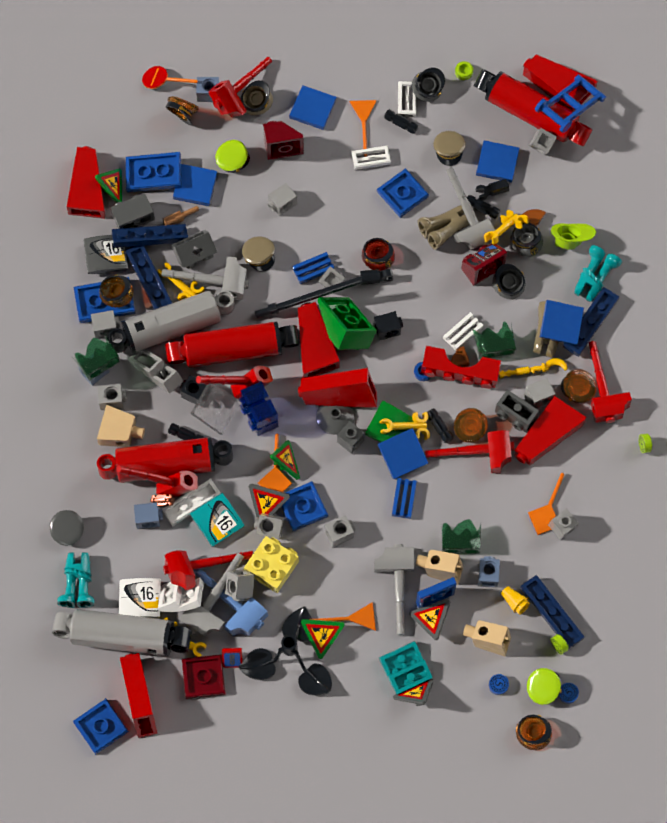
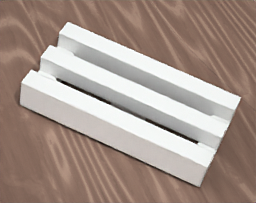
M398 81V114L401 116L405 115V117H409V115L416 117V95L414 93L413 108L409 110V86H412V82ZM402 86H405V110H402Z
M388 145L355 150L351 153L354 170L391 165ZM385 152V154H381V155H370V156H368V157H361V158H357V157H356V156H362V155H364V154H367V155H368V154H375V153Z
M470 312L443 336V339L457 351V349L479 332L484 325L479 323L478 319L474 318ZM469 320H471V322L467 324L460 332H458L452 339H449L462 326H464ZM474 324L476 325V327L471 332H469L462 340H460L457 344H454V342L457 339H459L466 331H468Z

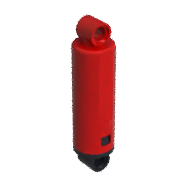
M482 69L473 85L486 93V101L537 129L542 128L563 143L570 139L574 143L584 146L593 131L587 125L579 122V115L572 120L570 128L562 133L560 131L561 126L544 112L538 113L535 111L536 105L542 99L549 101L550 98L502 71L495 75ZM557 102L550 107L563 119L573 113L572 110Z
M276 321L185 334L183 336L184 342H170L165 344L168 364H179L187 361V366L191 368L282 355V348L296 347L300 345L296 325L279 328Z
M212 437L122 447L115 450V457L110 454L101 455L97 460L99 475L103 479L110 480L117 475L121 483L143 479L117 473L116 470L119 465L167 477L181 471H191L194 474L215 472V463L226 466L232 462L233 450L231 444L226 440H220L212 445ZM222 451L227 452V453L224 454V455H220V454H219V453L222 452ZM106 465H111L108 469L103 468Z

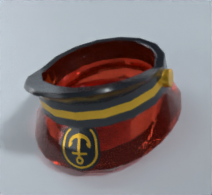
M382 238L370 239L362 249V260L372 270L379 269V271H383L394 263V249L387 240Z

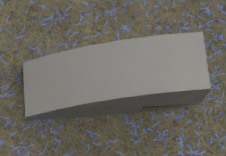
M146 349L134 353L128 359L140 372L169 394L183 382V379L176 370L166 365L163 359Z

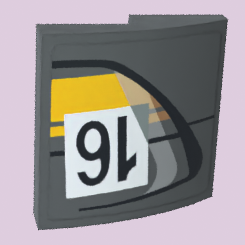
M112 235L89 237L83 240L88 274H106L108 271H126L128 269L125 247L114 248Z

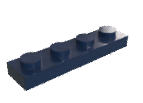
M186 224L112 229L111 233L114 248L174 244L188 238Z
M135 246L126 250L129 261L153 309L172 304L145 247Z
M603 287L582 317L578 344L564 343L563 348L579 357L620 296Z
M537 575L521 585V590L555 634H559L565 639L569 649L584 639V635Z

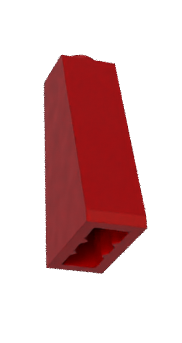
M537 54L532 59L528 58L523 65V75L551 98L572 84L578 74L595 88L597 87L598 81ZM581 85L568 93L581 105L592 95ZM560 99L558 101V103L562 106L572 110L573 112L576 111L563 99Z
M89 146L77 147L66 207L68 215L105 219L102 187L95 179V176L100 174L96 149Z
M316 302L302 304L298 308L303 378L318 376L340 368V360L332 341L329 339Z
M368 368L301 378V386L298 387L299 397L303 398L305 405L377 407V390Z
M554 396L516 447L514 453L516 459L523 464L532 465L579 430L585 424L586 416Z
M127 654L124 657H120L137 736L142 738L158 734L140 654Z

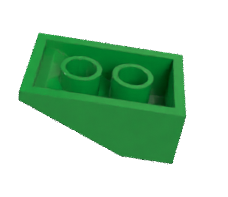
M319 297L317 301L329 339L334 343L335 347L340 350L369 349L377 330L349 297Z

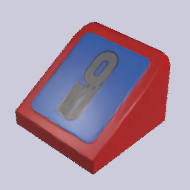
M223 648V667L239 668V665L243 662L242 648Z

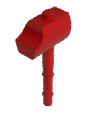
M266 57L233 86L229 80H225L209 90L208 93L213 100V105L219 110L221 115L228 114L231 117H236L246 113L247 110L237 93L272 63L270 57Z
M591 341L588 344L600 397L592 398L591 400L593 418L595 423L605 421L606 423H613L617 419H623L624 411L630 408L632 398L630 392L609 395L596 341Z
M256 366L244 376L206 375L196 377L198 384L231 385L234 398L239 400L255 395L273 381L270 369L265 366Z
M499 430L487 433L488 444L425 450L426 458H437L442 456L489 453L491 473L498 474L501 473L502 468L507 463L512 461L511 451H515L514 441L510 442L509 431Z
M121 465L116 470L117 473L156 482L157 495L168 494L169 496V494H172L175 498L198 489V476L191 471H181L167 477Z
M176 550L164 555L165 565L163 570L165 575L168 574L172 584L189 590L196 586L194 569L230 563L236 554L190 561L186 551ZM253 551L240 552L239 554L244 556L242 561L250 559Z

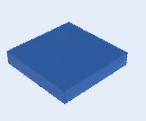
M302 85L289 119L324 130L336 102V96Z
M484 140L476 175L496 180L507 179V182L512 183L520 148Z
M181 164L182 188H175L173 199L209 206L218 174L217 171Z
M406 168L377 188V193L400 218L429 197L426 190Z
M546 300L539 338L577 345L584 308Z
M413 428L377 444L392 479L428 464Z
M313 481L285 492L290 495V498L281 508L292 532L328 517V513Z
M452 577L417 592L416 604L418 608L453 596L457 584L455 578Z
M104 699L73 720V723L95 755L129 732L107 699Z

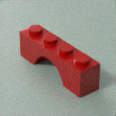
M426 346L421 373L427 377L437 376L447 381L457 380L462 381L466 385L477 384L483 388L490 389L496 387L501 360L482 357L477 364L471 367H459L448 359L445 349Z

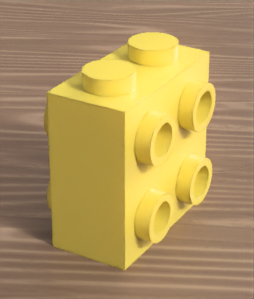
M265 536L245 565L244 570L254 574L256 581L278 593L299 563V556H297V552L289 547L286 549L281 546V542L272 537L270 539Z

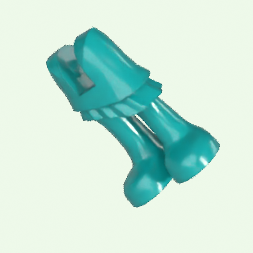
M591 245L589 248L590 264L588 268H583V272L580 273V278L574 291L575 295L580 296L586 285L591 287L586 297V300L589 302L602 290L603 281L608 273L622 264V260L618 256L609 253L598 275L595 277L594 273L605 257V251L596 245Z
M70 552L67 555L64 574L67 575L66 592L58 597L57 604L62 607L75 608V584L77 578L79 579L77 606L79 608L94 606L95 600L88 594V583L92 582L90 578L92 574L90 571L89 554L82 552L81 564H75V553Z

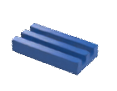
M327 252L294 265L293 270L299 283L302 284L323 275L330 266L334 269V266ZM328 265V267H325V268L320 269V270H318V271H316V272H313V273L308 274V275H306V276H304V277H301V275H303V274H305V273L312 272V271L316 270L317 268H320V267H322V266Z
M397 478L392 516L411 519L416 480L409 481V479L402 480ZM402 484L404 485L400 513H398L396 510L400 485ZM409 485L412 486L408 514H404Z

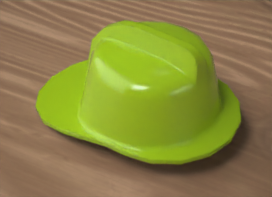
M559 223L552 226L551 233L555 237L556 247L572 250L583 241L592 239L596 235V230L588 224Z

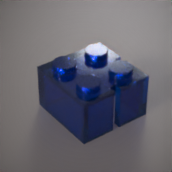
M262 381L240 390L241 398H239L241 405L239 406L243 415L247 414L248 425L252 432L255 431L257 436H260L279 427L278 413L271 399L265 400L269 395Z

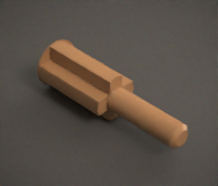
M195 206L182 213L179 210L162 218L164 225L178 224L184 221V217L199 211V207Z

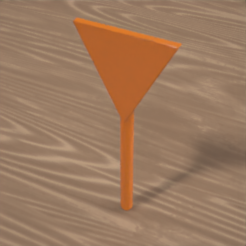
M377 100L349 101L362 122L363 149H367L366 121Z
M373 602L348 617L309 619L323 621L349 620L376 631Z

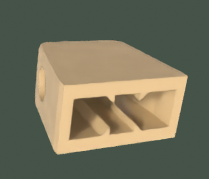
M106 405L97 441L101 446L129 447L132 438L143 439L145 428L136 427L134 415Z
M430 550L428 557L418 555L416 559V566L425 568L427 576L442 581L454 577L456 585H459L463 571V564L459 554Z
M478 620L476 627L466 624L463 636L472 638L475 647L504 657L506 656L511 641L508 627Z

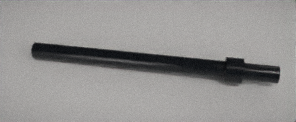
M359 276L278 304L276 302L269 304L268 307L255 311V316L260 318L269 314H278L281 310L362 284L363 279Z

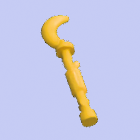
M552 358L546 363H541V366H527L505 372L503 370L499 371V378H504V376L510 377L511 375H524L530 372L534 374L535 371L540 372L541 370L545 372L553 365L561 366L566 371L567 364L562 359Z

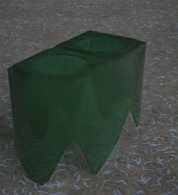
M504 321L498 333H495L490 328H486L482 334H479L476 330L472 329L479 359L515 353L516 346L512 323L510 330L508 324Z
M106 335V342L93 338L87 346L85 356L81 353H75V362L89 381L120 362L119 355Z
M470 519L460 522L453 530H451L447 523L443 524L441 527L442 552L454 554L480 553L481 524L478 531Z

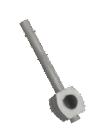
M453 167L447 169L446 172L470 224V227L453 234L455 242L465 244L470 250L479 246L481 248L484 245H489L484 240V234L489 231H495L491 221L488 218L478 222Z
M227 257L224 276L162 269V276L223 285L222 291L231 292L234 299H243L244 288L248 289L249 280L246 279L247 269L238 263L236 257Z
M395 544L394 548H385L382 556L375 559L374 572H394L397 635H405L404 572H414V547H403V544Z
M236 554L203 605L186 610L182 614L180 620L188 625L193 634L199 632L207 636L214 631H223L226 623L210 613V610L226 586L227 571L236 570L244 558L241 554Z

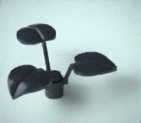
M305 606L294 611L283 623L282 633L284 637L281 640L282 647L278 649L274 659H272L270 651L258 648L251 651L239 665V669L246 676L255 680H266L275 674L276 667L273 663L277 662L281 653L287 656L295 655L302 670L305 672L299 676L298 680L299 687L304 693L308 695L328 694L332 688V680L328 670L317 663L312 664L307 670L298 652L297 640L300 642L309 640L301 624L303 619H312Z

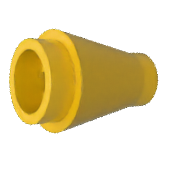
M509 586L501 592V595L514 613L521 615L530 606L528 598Z

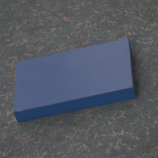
M180 152L126 157L127 193L182 188Z
M123 279L105 281L101 291L107 298H116L124 291L125 283ZM101 282L74 287L80 323L91 322V314L113 310L115 317L136 314L133 297L130 298L126 295L123 300L115 303H109L103 299L100 293Z

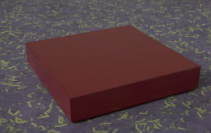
M221 654L182 659L186 699L226 695Z

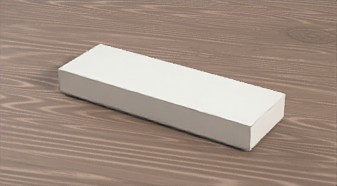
M209 479L198 486V489L185 494L177 499L172 506L168 505L162 511L173 527L191 516L189 513L221 493L212 479Z

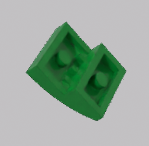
M382 400L365 435L382 442L406 431L391 430L387 434H382L380 431L387 429L386 424L380 423L382 419L387 418L392 422L414 421L411 416Z

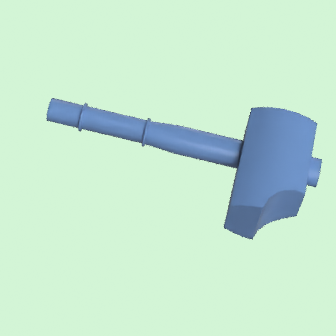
M201 569L193 570L194 574L201 578L211 589L216 586L217 583ZM223 589L220 597L236 611L235 615L224 625L225 630L233 637L238 634L250 636L255 629L259 630L264 625L263 621L269 616L268 611L253 598H250L243 605L240 601H235L232 597L225 594V589Z

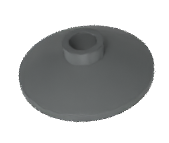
M319 406L316 414L319 427L326 433L338 435L349 421L354 423L355 418L353 408L345 406ZM337 411L339 415L333 416L332 413Z

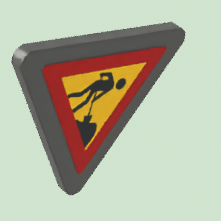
M249 484L256 517H259L261 513L273 515L290 498V495L287 493Z
M446 599L410 611L409 615L434 640H438L451 602Z
M429 679L394 695L393 699L415 703L416 706L425 705L434 681Z

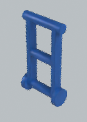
M579 74L575 77V81L549 101L542 99L535 107L536 112H544L561 126L560 131L562 133L570 128L572 120L596 102H603L606 99L603 93ZM579 85L594 96L584 105H581L568 94ZM560 99L566 101L576 110L565 119L550 108Z

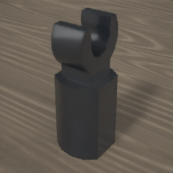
M507 179L489 183L488 186L478 185L476 192L483 191L484 194L479 195V199L485 200L489 195L495 196L508 192L509 184Z
M392 269L360 271V276L363 279L361 285L380 283V281H393Z

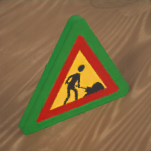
M119 168L96 175L95 179L104 188L103 192L108 193L115 203L122 202V170Z
M287 440L270 455V458L274 461V465L278 464L281 471L285 470L298 480L300 479L291 442Z
M301 620V624L319 659L325 656L345 626L344 622Z

